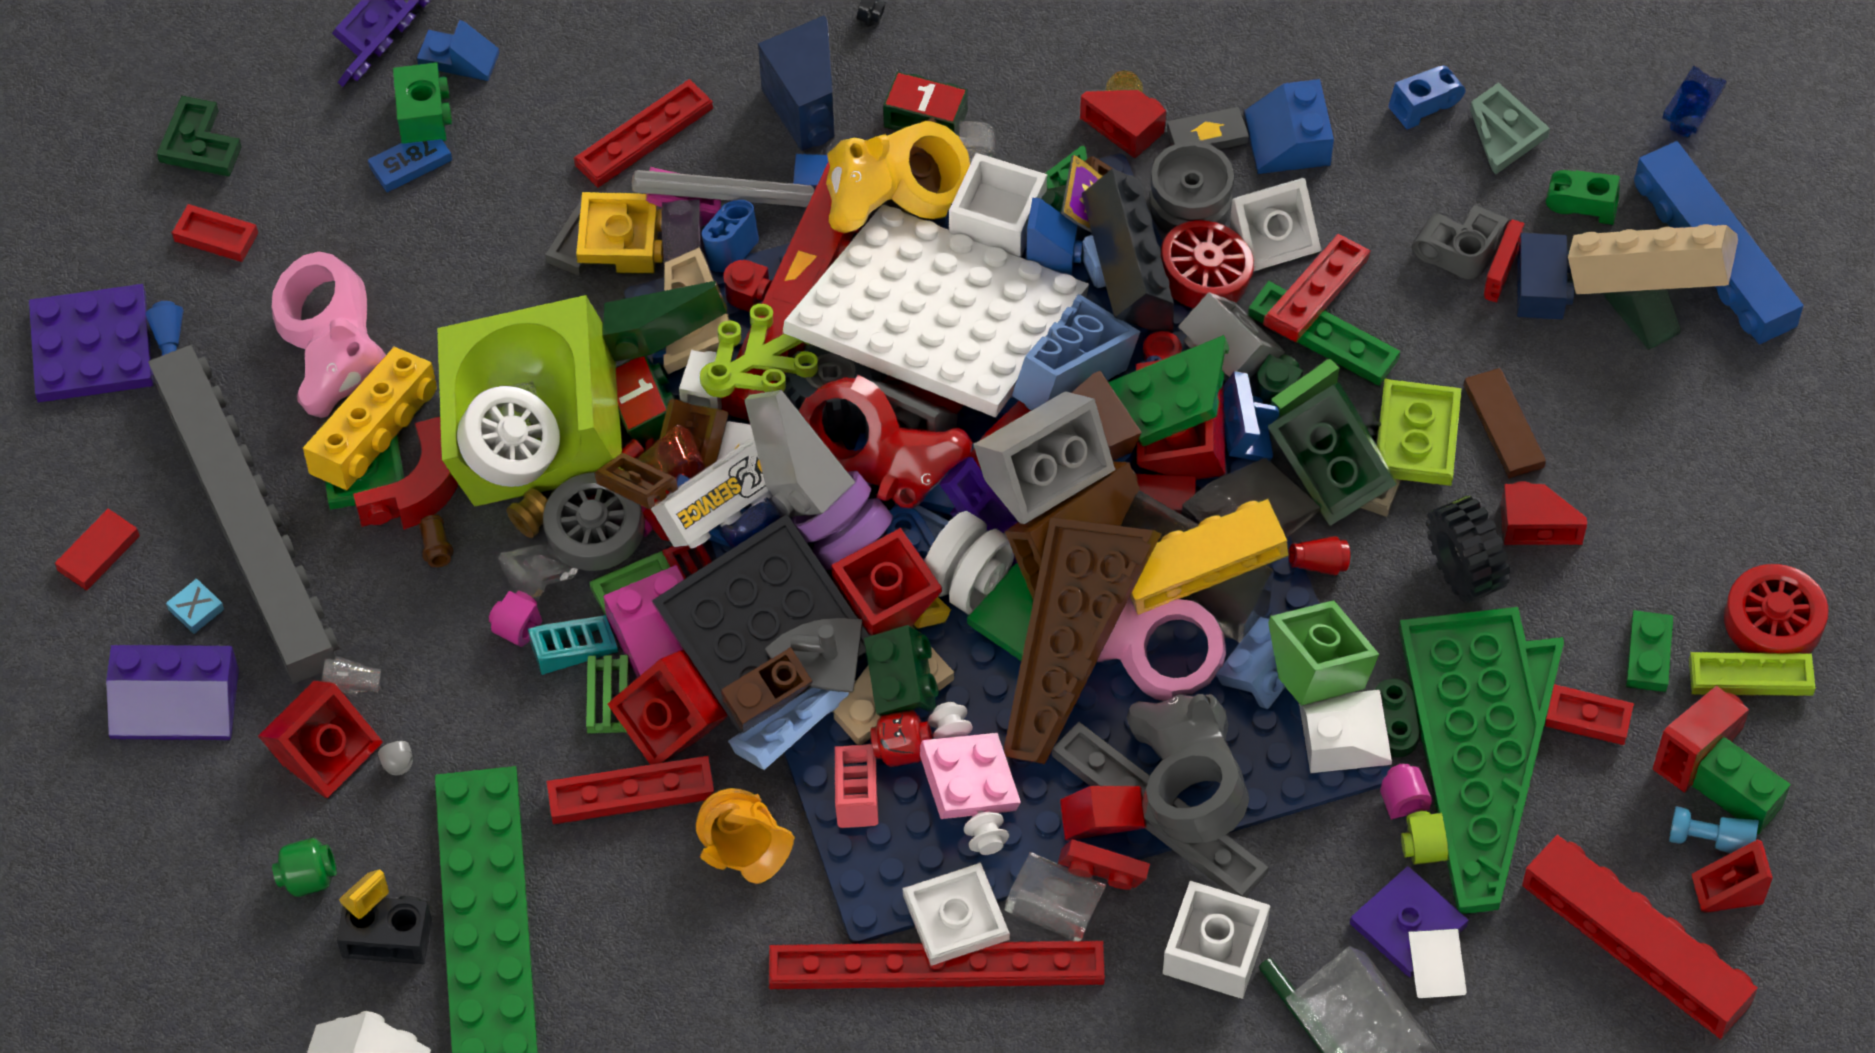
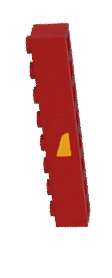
M829 161L762 304L769 305L773 310V324L767 329L764 344L784 334L785 319L850 244L854 233H859L863 228L861 226L857 230L845 234L831 228L829 214L832 199L826 185L830 169ZM751 328L736 359L745 355ZM802 342L778 356L793 358L797 351L804 352L807 344ZM753 368L746 373L762 376L766 370ZM770 381L769 383H778V381ZM735 387L730 395L721 397L722 410L729 412L728 415L749 421L745 399L749 395L765 392Z

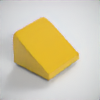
M380 869L367 873L339 899L340 903L358 919L362 918L389 894L384 873Z

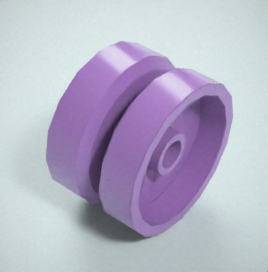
M858 471L848 472L855 483L823 514L792 517L791 521L806 543L815 542L812 552L825 570H832V564L875 542L891 524L893 515L880 499H868L871 488Z

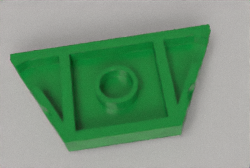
M1224 335L1108 382L1142 432L1137 441L1140 445L1144 447L1217 416L1219 406L1218 392L1222 388L1224 379L1222 366L1225 354L1229 353V345Z

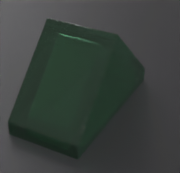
M1667 289L1604 293L1605 298L1648 350L1680 334L1681 329Z

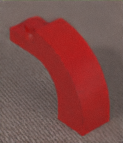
M440 417L415 423L422 452L418 465L407 477L389 485L353 494L362 527L371 524L381 525L390 519L400 517L404 530L418 525L420 520L426 516L435 515L451 499L458 487V482L442 461Z

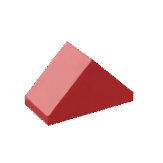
M1089 786L1060 799L1065 840L1070 841L1071 839L1076 840L1147 828L1142 807V788L1140 786Z
M1755 840L1691 874L1701 911L1705 913L1762 905L1773 879L1763 842L1760 840Z

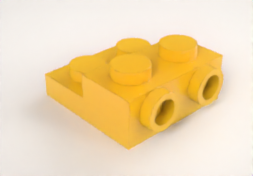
M582 192L576 251L577 263L615 264L617 273H654L655 263L663 262V240H657L658 232H665L666 209H659V206L646 201V194Z

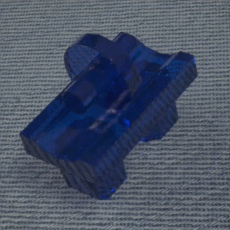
M1693 66L1666 107L1662 119L1671 122L1670 129L1680 135L1690 137L1692 133L1696 134L1725 89L1727 81L1722 78L1710 77L1708 74L1703 73L1700 68Z

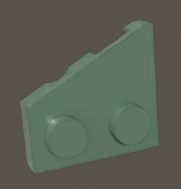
M1499 82L1471 101L1470 112L1491 169L1495 174H1498L1549 136L1550 128Z

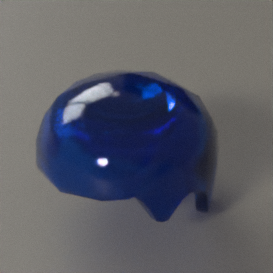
M766 497L764 501L747 509L734 524H725L719 530V533L734 548L780 519V515L773 503Z

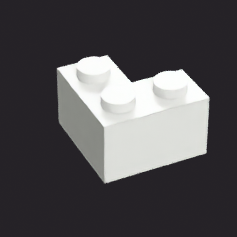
M363 1011L357 1015L336 1018L333 1021L316 1025L307 1053H430L431 1049L417 1042V1037L412 1033L396 1030L384 1023L385 1019L381 1015Z

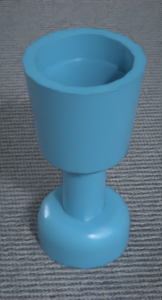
M1675 806L1669 842L1684 843L1687 835L1714 840L1715 849L1731 854L1756 840L1759 820L1721 817L1719 825L1692 820L1691 812L1688 809Z

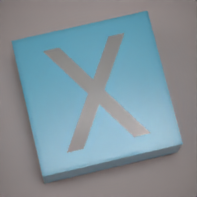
M195 579L166 603L168 610L193 634L224 610L223 603L198 579Z

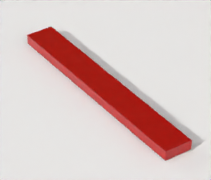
M1103 941L1001 942L932 966L922 943L769 945V989L1104 985L1105 980Z

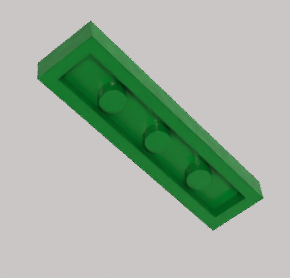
M1268 281L1249 306L1248 316L1263 324L1265 315L1287 290ZM1326 311L1320 314L1297 341L1301 345L1331 359L1333 362L1378 386L1382 384L1400 357V350Z

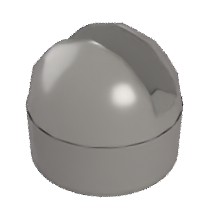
M406 741L389 743L378 751L381 765L389 774L395 776L403 775L410 770L413 764L412 751L409 743Z

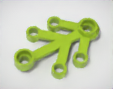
M757 304L750 310V324L752 327L745 355L731 362L734 346L738 345L741 341V327L735 321L728 320L722 322L718 326L719 347L716 359L701 369L700 384L706 393L717 398L730 395L735 387L764 392L778 390L784 392L786 388L784 372L811 378L818 371V359L814 353L807 351L800 352L795 358L778 356L804 342L787 334H783L764 344L767 329L773 324V310L767 304ZM731 332V333H734V334H732V335H726L725 333ZM810 363L811 365H810V366H802L801 364ZM753 368L766 370L762 376L746 373ZM770 381H778V383H769V382H770Z

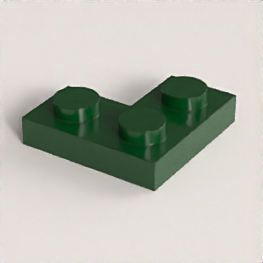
M181 95L158 149L157 157L160 163L230 177L242 146L239 138L210 133L219 112L217 102Z

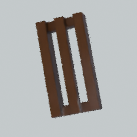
M621 453L594 473L598 485L649 510L655 506L654 499L662 501L667 498L666 490L671 493L678 490L675 477L625 453Z

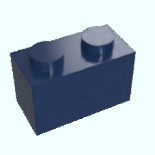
M1521 233L1517 251V317L1563 319L1566 305L1573 304L1574 283L1567 282V273H1571L1568 260L1570 250H1567V235Z

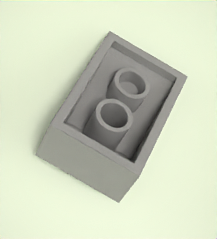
M782 390L752 394L745 399L765 485L773 495L772 502L783 514H787L790 517L823 514L855 481Z

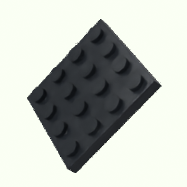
M787 514L652 600L653 606L681 648L687 653L727 713L729 720L740 734L743 731L722 700L721 689L769 661L771 658L764 649L782 634L802 624L821 619H858ZM863 625L858 660L867 655L864 638L869 637V634ZM808 686L795 698L799 697L800 695L812 689L813 687Z

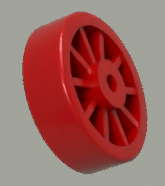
M1194 220L1177 225L1165 236L1160 248V256L1165 274L1169 279L1171 296L1176 301L1190 308H1195L1208 292L1237 303L1245 294L1254 271L1253 254L1243 238L1229 227L1212 221Z
M1782 564L1759 565L1741 574L1730 589L1724 609L1726 630L1736 646L1745 653L1809 654L1820 642L1828 620L1827 599L1817 582L1803 571ZM1768 586L1777 587V591L1772 593ZM1786 589L1793 593L1789 596L1783 590Z

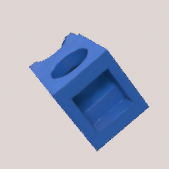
M1438 66L1395 82L1388 107L1406 129H1410L1419 125L1422 117L1437 112L1439 109L1445 110L1457 104L1463 98L1466 89L1447 66Z

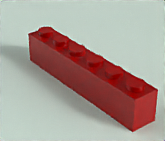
M1557 834L1526 867L1522 883L1526 890L1719 1039L1723 1038L1752 1005L1758 987L1753 984L1751 978L1740 969H1733L1722 961L1711 946L1699 943L1688 935L1677 920L1671 917L1666 918L1654 909L1644 895L1639 892H1632L1620 883L1618 877L1610 869L1603 866L1599 867L1586 857L1583 849L1576 843L1567 842Z

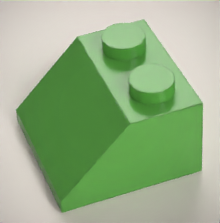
M1334 600L1270 616L1268 624L1278 678L1301 706L1365 689L1379 653Z

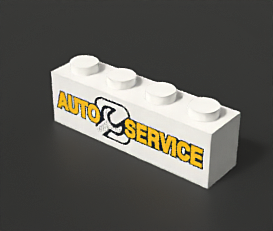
M754 437L679 486L678 490L674 493L670 492L667 494V498L655 502V506L651 510L674 547L689 545L692 549L706 542L711 537L709 531L720 524L723 528L738 520L742 516L740 510L751 503L754 507L769 499L772 493L765 485Z

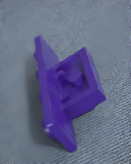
M361 0L332 32L337 39L358 56L337 83L344 87L351 78L358 82L371 67L367 60L374 53L380 57L394 41L389 36L396 29L402 33L416 17L412 13L416 6L419 4L425 8L431 0H409L407 3L404 0Z

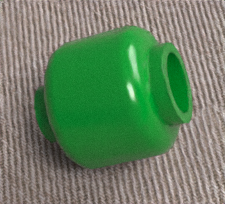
M315 838L284 845L279 851L278 862L272 864L277 886L279 888L285 886L287 891L295 897L326 890L331 884L332 877L337 875L336 863L330 846L328 844L322 845Z

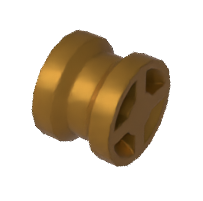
M531 488L524 493V499L520 503H512L507 507L506 512L511 522L526 537L533 538L539 533V527L543 524V512L547 499L539 491Z

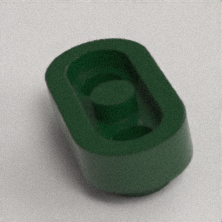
M1386 679L1380 682L1375 690H1380L1390 753L1392 757H1405L1415 750L1419 738L1414 693L1406 682L1399 679ZM1393 693L1399 695L1400 698L1391 699L1387 695ZM1402 729L1405 734L1396 735L1392 730Z

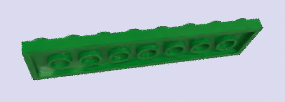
M511 766L436 774L435 785L452 1053H538L517 767Z

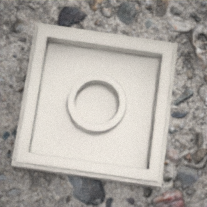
M981 863L903 888V897L931 966L1010 940V933Z

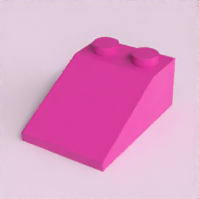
M677 565L603 596L609 625L624 654L628 655L629 663L637 678L659 659L683 650L652 604L653 599L684 580Z

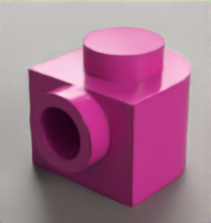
M509 591L503 601H498L492 608L489 622L491 623L492 633L522 647L530 641L528 629L540 626L542 618L535 599L522 591H517L516 593Z
M1399 764L1388 770L1387 776L1382 780L1380 792L1391 820L1410 815L1414 812L1430 810L1432 798L1420 768L1410 766L1409 764Z

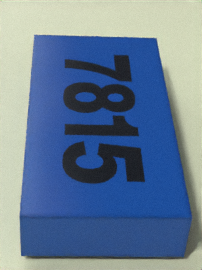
M442 139L400 143L368 159V164L386 192H389L452 161V155Z

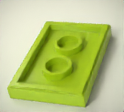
M1384 379L1379 421L1381 426H1379L1377 448L1395 479L1452 486L1462 388Z

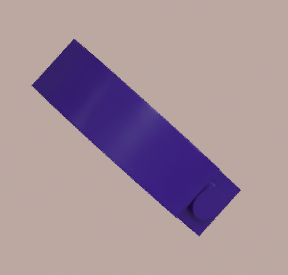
M968 457L958 463L940 481L939 485L955 506L950 512L953 518L961 512L968 511L987 524V532L997 529L1004 534L1007 529L1019 522L984 480L981 469L972 457ZM1015 555L1011 566L1017 563Z

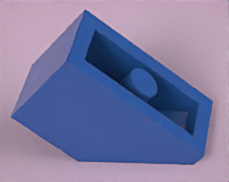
M1032 197L1027 226V260L1035 261L1041 266L1072 276L1074 263L1081 264L1083 241L1077 240V224L1063 216L1042 199Z

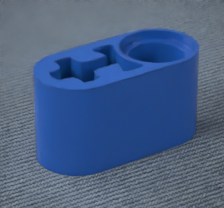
M733 200L724 204L702 230L706 261L710 270L724 272L731 263L744 260L758 243V229L754 206L751 202Z

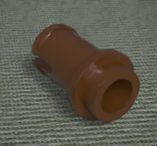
M429 515L422 518L419 523V529L421 530L424 549L422 550L424 561L428 562L431 567H443L449 564L454 550L447 541L444 519L439 515Z

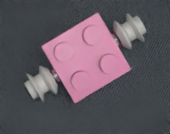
M954 702L942 703L935 708L928 718L930 726L938 728L933 734L934 739L922 740L920 744V757L940 818L972 816L964 826L965 834L975 836L969 842V848L983 855L996 853L1003 848V844L1009 838L1006 830L998 829L1004 821L1003 816L998 813L1016 811L1021 803L998 733L968 736L973 726L971 722L963 720L967 715V708Z

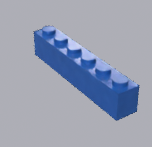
M1675 141L1640 157L1634 176L1635 186L1641 195H1646L1655 207L1658 218L1663 223H1667L1672 228L1697 227L1704 224L1712 226L1727 225L1737 233L1738 244L1729 285L1715 286L1721 301L1725 305L1730 306L1737 315L1742 329L1746 333L1751 334L1760 345L1796 328L1804 305L1679 142Z

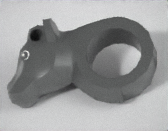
M1179 694L1160 703L1138 701L1132 704L1126 717L1132 734L1137 741L1151 746L1162 760L1151 773L1144 791L1142 807L1145 819L1159 825L1168 837L1182 843L1215 841L1234 830L1245 815L1249 803V793L1244 783L1241 768L1233 757L1226 741L1228 720L1226 710L1212 694H1197L1194 697ZM1202 781L1221 783L1212 798L1201 805L1191 808H1176L1172 806L1179 793L1192 784Z

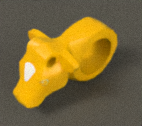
M924 121L902 128L888 136L883 134L869 140L860 138L841 140L827 153L830 169L826 185L832 199L829 214L831 228L844 234L857 230L866 223L868 215L873 210L890 199L905 211L920 218L937 219L946 217L970 166L968 151L959 136L944 125L932 121ZM912 146L924 149L937 163L941 175L940 189L937 193L927 191L918 184L912 175L909 164Z

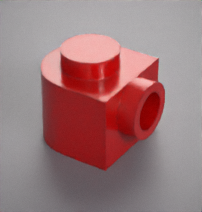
M749 260L735 261L728 265L724 271V287L727 301L732 306L750 312L754 305L764 300L772 283V280L769 279L768 267Z

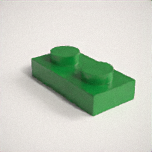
M1633 610L1626 687L1659 692L1667 691L1674 615Z

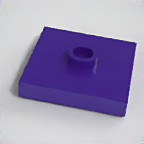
M1407 866L1352 915L1349 924L1406 976L1411 978L1414 975L1408 932L1458 929V933H1460L1467 927L1468 919Z

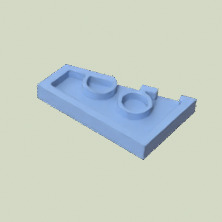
M812 688L789 702L777 713L746 732L737 734L728 742L735 754L765 770L826 714L834 711L849 693Z

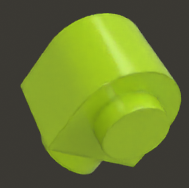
M1419 811L1408 815L1406 818L1408 824L1407 832L1401 833L1404 857H1411L1414 865L1447 861L1448 844L1442 813L1431 814L1427 811Z

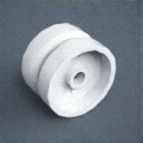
M964 511L951 519L939 533L924 562L942 587V592L939 596L942 597L949 594L950 603L970 615L1008 573L1014 559V553L1006 534L997 529L987 532V524L968 511Z

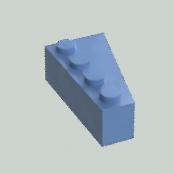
M1078 294L1072 306L1067 307L1062 313L1058 323L1054 322L1049 328L1048 334L1045 337L1042 336L1025 356L1012 396L1023 402L1032 411L1065 391L1073 392L1095 372L1101 371L1106 380L1113 378L1127 370L1140 331L1123 320L1115 318L1113 314Z

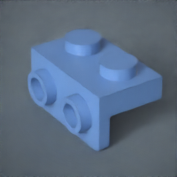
M1260 617L1225 661L1216 676L1224 686L1252 692L1259 706L1268 709L1285 686L1278 678L1268 624L1269 619Z

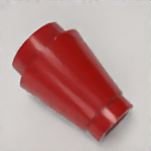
M1337 536L1300 542L1298 544L1292 543L1288 552L1289 564L1291 567L1336 576L1339 572L1347 571L1349 567L1350 547L1346 540H1340Z

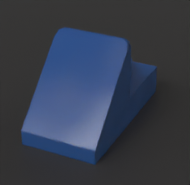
M460 20L454 35L428 30L417 61L418 65L437 62L438 70L441 72L489 81L499 55V48L466 22Z

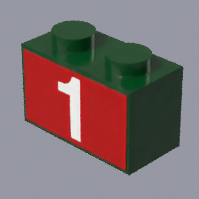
M897 71L883 104L884 128L898 131L934 118L936 123L948 127L956 135H959L968 112V89L961 88L952 83H941L926 79L917 74H906Z
M648 356L630 359L616 367L619 413L627 433L644 449L646 448L647 440L653 438L654 441L660 439L669 400H677L672 392L667 393L664 385L670 383L664 368L660 362L653 364Z

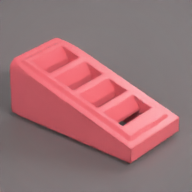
M872 744L835 747V808L837 825L840 828L876 826L878 824L877 768ZM867 762V765L844 767V764Z

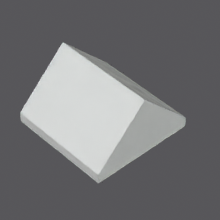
M1305 178L1232 199L1230 229L1238 233L1250 247L1254 258V271L1321 251Z

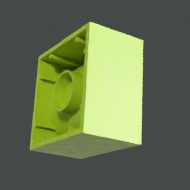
M586 295L437 328L442 461L474 507L521 497L531 488L539 492L554 490L572 477L596 472L622 453L616 382L617 364L614 362L602 336L603 323ZM512 386L531 392L550 408L557 420L560 431V444L557 454L545 472L529 484L509 487L491 483L476 474L468 466L460 452L457 441L459 422L474 398L490 388ZM497 407L502 414V407ZM514 410V416L521 417L523 415ZM527 418V420L525 421L526 425H527V426L534 425V424Z

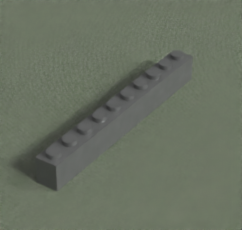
M191 344L148 361L154 383L292 685L337 667L334 651L340 648L331 627L323 628L320 620L325 618L320 602L317 596L309 598L305 590L311 587L302 565L295 567L291 558L296 556L288 534L280 536L277 527L282 526L274 504L269 506L265 504L263 497L268 496L264 482L260 474L255 476L251 474L249 467L254 466L252 457L246 444L238 446L235 439L240 436L238 427L232 414L225 417L221 409L226 407V402L219 386L211 387L208 379L213 378L205 356L198 358Z

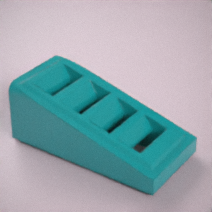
M606 615L545 624L528 629L530 643L541 675L588 661V656L599 658L618 652ZM599 630L603 642L595 644L591 632ZM584 634L587 645L579 646L576 636ZM569 639L571 647L564 648L561 641ZM554 644L556 650L548 651L547 645Z

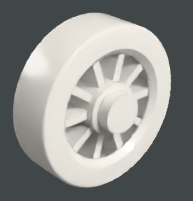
M499 386L483 391L470 403L459 422L457 441L464 460L476 474L491 483L514 487L529 484L545 472L559 449L560 431L554 414L536 395L517 387ZM497 407H502V414ZM514 410L523 415L521 417L514 416ZM527 418H528L534 425L527 426L526 423H525V421L527 420Z

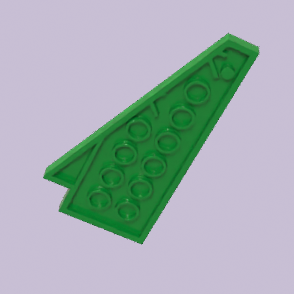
M1518 607L1400 620L1398 628L1410 686L1414 693L1417 720L1437 813H1442L1448 844L1447 864L1457 910L1461 914L1499 910L1564 639L1560 637L1526 641Z

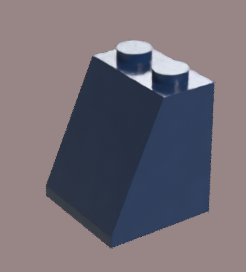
M823 15L758 43L761 89L801 151L813 146L823 145L829 139L835 137L828 20Z

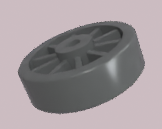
M595 472L580 474L563 482L550 495L543 512V526L554 554L565 564L586 571L608 569L626 560L639 546L645 530V519L641 505L598 485ZM596 495L595 500H587L586 497ZM607 496H612V498L606 502ZM579 499L582 503L579 507L572 504Z

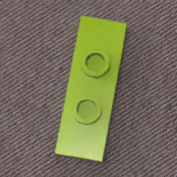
M1691 652L1689 656L1692 694L1706 695L1715 686H1718L1726 693L1734 695L1813 696L1815 692L1812 654Z

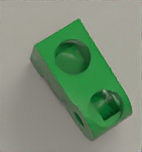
M1579 170L1556 171L1550 179L1545 201L1546 205L1555 213H1578L1599 217V223L1614 225L1620 199V176Z

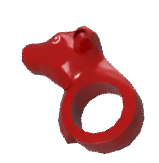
M857 375L856 379L844 377L822 385L810 397L805 399L799 409V413L847 473L858 471L866 482L880 486L877 494L878 499L888 501L892 498L901 508H914L918 506L953 467L969 457L972 450L970 437L964 430L959 428H952L945 432L900 428L895 413L884 392L873 382L860 375ZM833 398L846 399L857 405L865 414L869 425V437L864 449L857 451L843 449L834 444L826 435L822 424V412L827 400Z

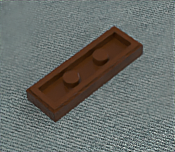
M1501 368L1465 378L1463 386L1508 478L1545 468L1546 459Z

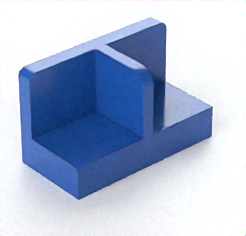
M1236 371L1232 373L1224 385V427L1228 454L1232 457L1269 463L1273 458L1268 425L1278 418L1279 409L1277 406L1263 404L1260 397L1252 396L1248 374Z

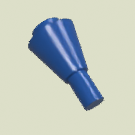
M171 301L157 302L145 313L156 342L162 351V356L176 351L179 345L184 310Z

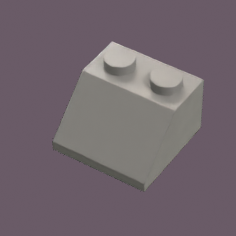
M1210 292L1178 326L1187 335L1184 342L1190 348L1222 335L1225 336L1229 345V353L1225 354L1222 366L1224 380L1226 381L1234 371L1247 373L1250 378L1258 373L1269 354L1279 358L1280 355L1285 353L1235 302Z

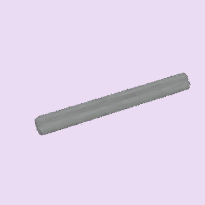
M636 170L632 176V190L637 193L731 201L746 200L754 203L801 207L808 206L814 193V188L811 185L643 170Z

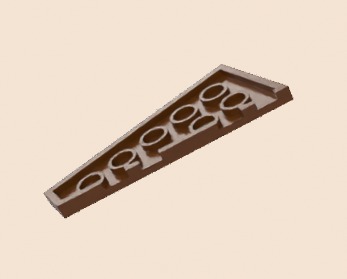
M1050 517L1003 750L1005 757L1040 764L1046 763L1161 533L1154 530Z

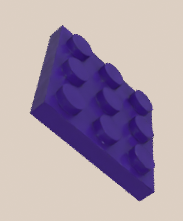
M143 284L29 300L34 384L38 403L154 386L153 376L148 363L151 360L149 325L145 316L147 311L146 291Z

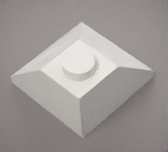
M1380 690L1352 692L1302 706L1299 704L1310 773L1392 764Z

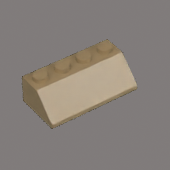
M1708 224L1687 228L1663 227L1656 230L1640 231L1627 229L1620 232H1586L1574 235L1568 260L1576 294L1729 285L1738 236L1727 225L1712 226Z

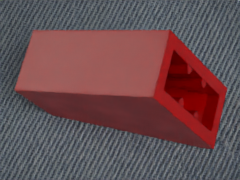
M1715 686L1666 727L1662 734L1652 770L1686 793L1693 785L1699 763L1723 736L1731 742L1744 728L1750 709L1744 706L1741 699L1736 695L1726 693L1718 686Z

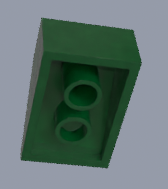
M1340 383L1333 384L1268 425L1269 430L1330 526L1397 485L1361 416Z

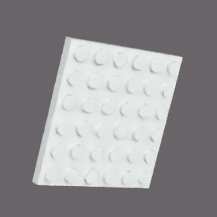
M882 205L785 319L783 333L996 417L1012 396L1025 356L1042 336L1045 337L1048 334L1054 322L1058 323L1062 313L1067 307L1072 306L1078 294L1083 297L1087 296L1089 284L1077 280L1071 275L1062 274L1041 266L1035 261L1026 260L1007 253L1001 248L975 242L965 234H951L948 229L940 227L934 222L914 217L902 212L898 208Z

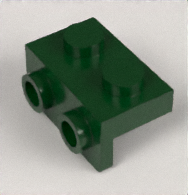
M909 625L865 637L864 641L876 714L882 716L919 707L927 712L934 711L936 708L935 697L938 696V686L934 676L930 673L928 659L932 657V650L928 638Z

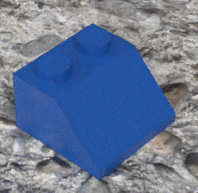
M1320 79L1283 83L1244 110L1257 174L1331 165L1334 137Z

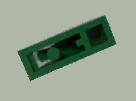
M716 281L606 302L604 304L602 336L614 362L648 356L726 314L727 306Z

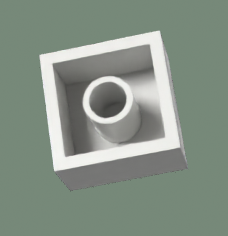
M1190 881L1164 953L1163 974L1243 999L1268 926L1270 905Z

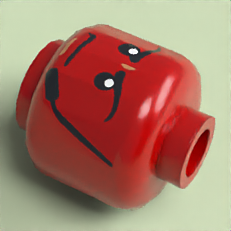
M914 710L882 715L877 720L876 726L871 727L870 731L876 759H882L889 767L922 761L920 757V744L922 740L933 739L929 722H921L919 715Z

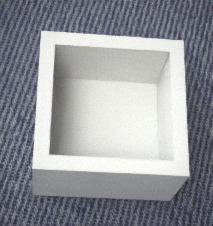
M976 153L949 209V233L954 235L965 234L975 242L1001 248L1007 253L1021 258L1027 245V226L1032 197L1041 199L1046 193L1047 174Z

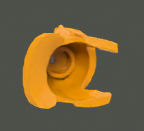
M737 788L720 790L708 797L703 802L696 820V833L699 840L706 847L703 849L700 858L717 869L724 870L728 867L739 870L748 882L755 884L765 882L779 871L791 853L795 837L791 831L777 825L766 805L761 803L762 799L759 794H753Z

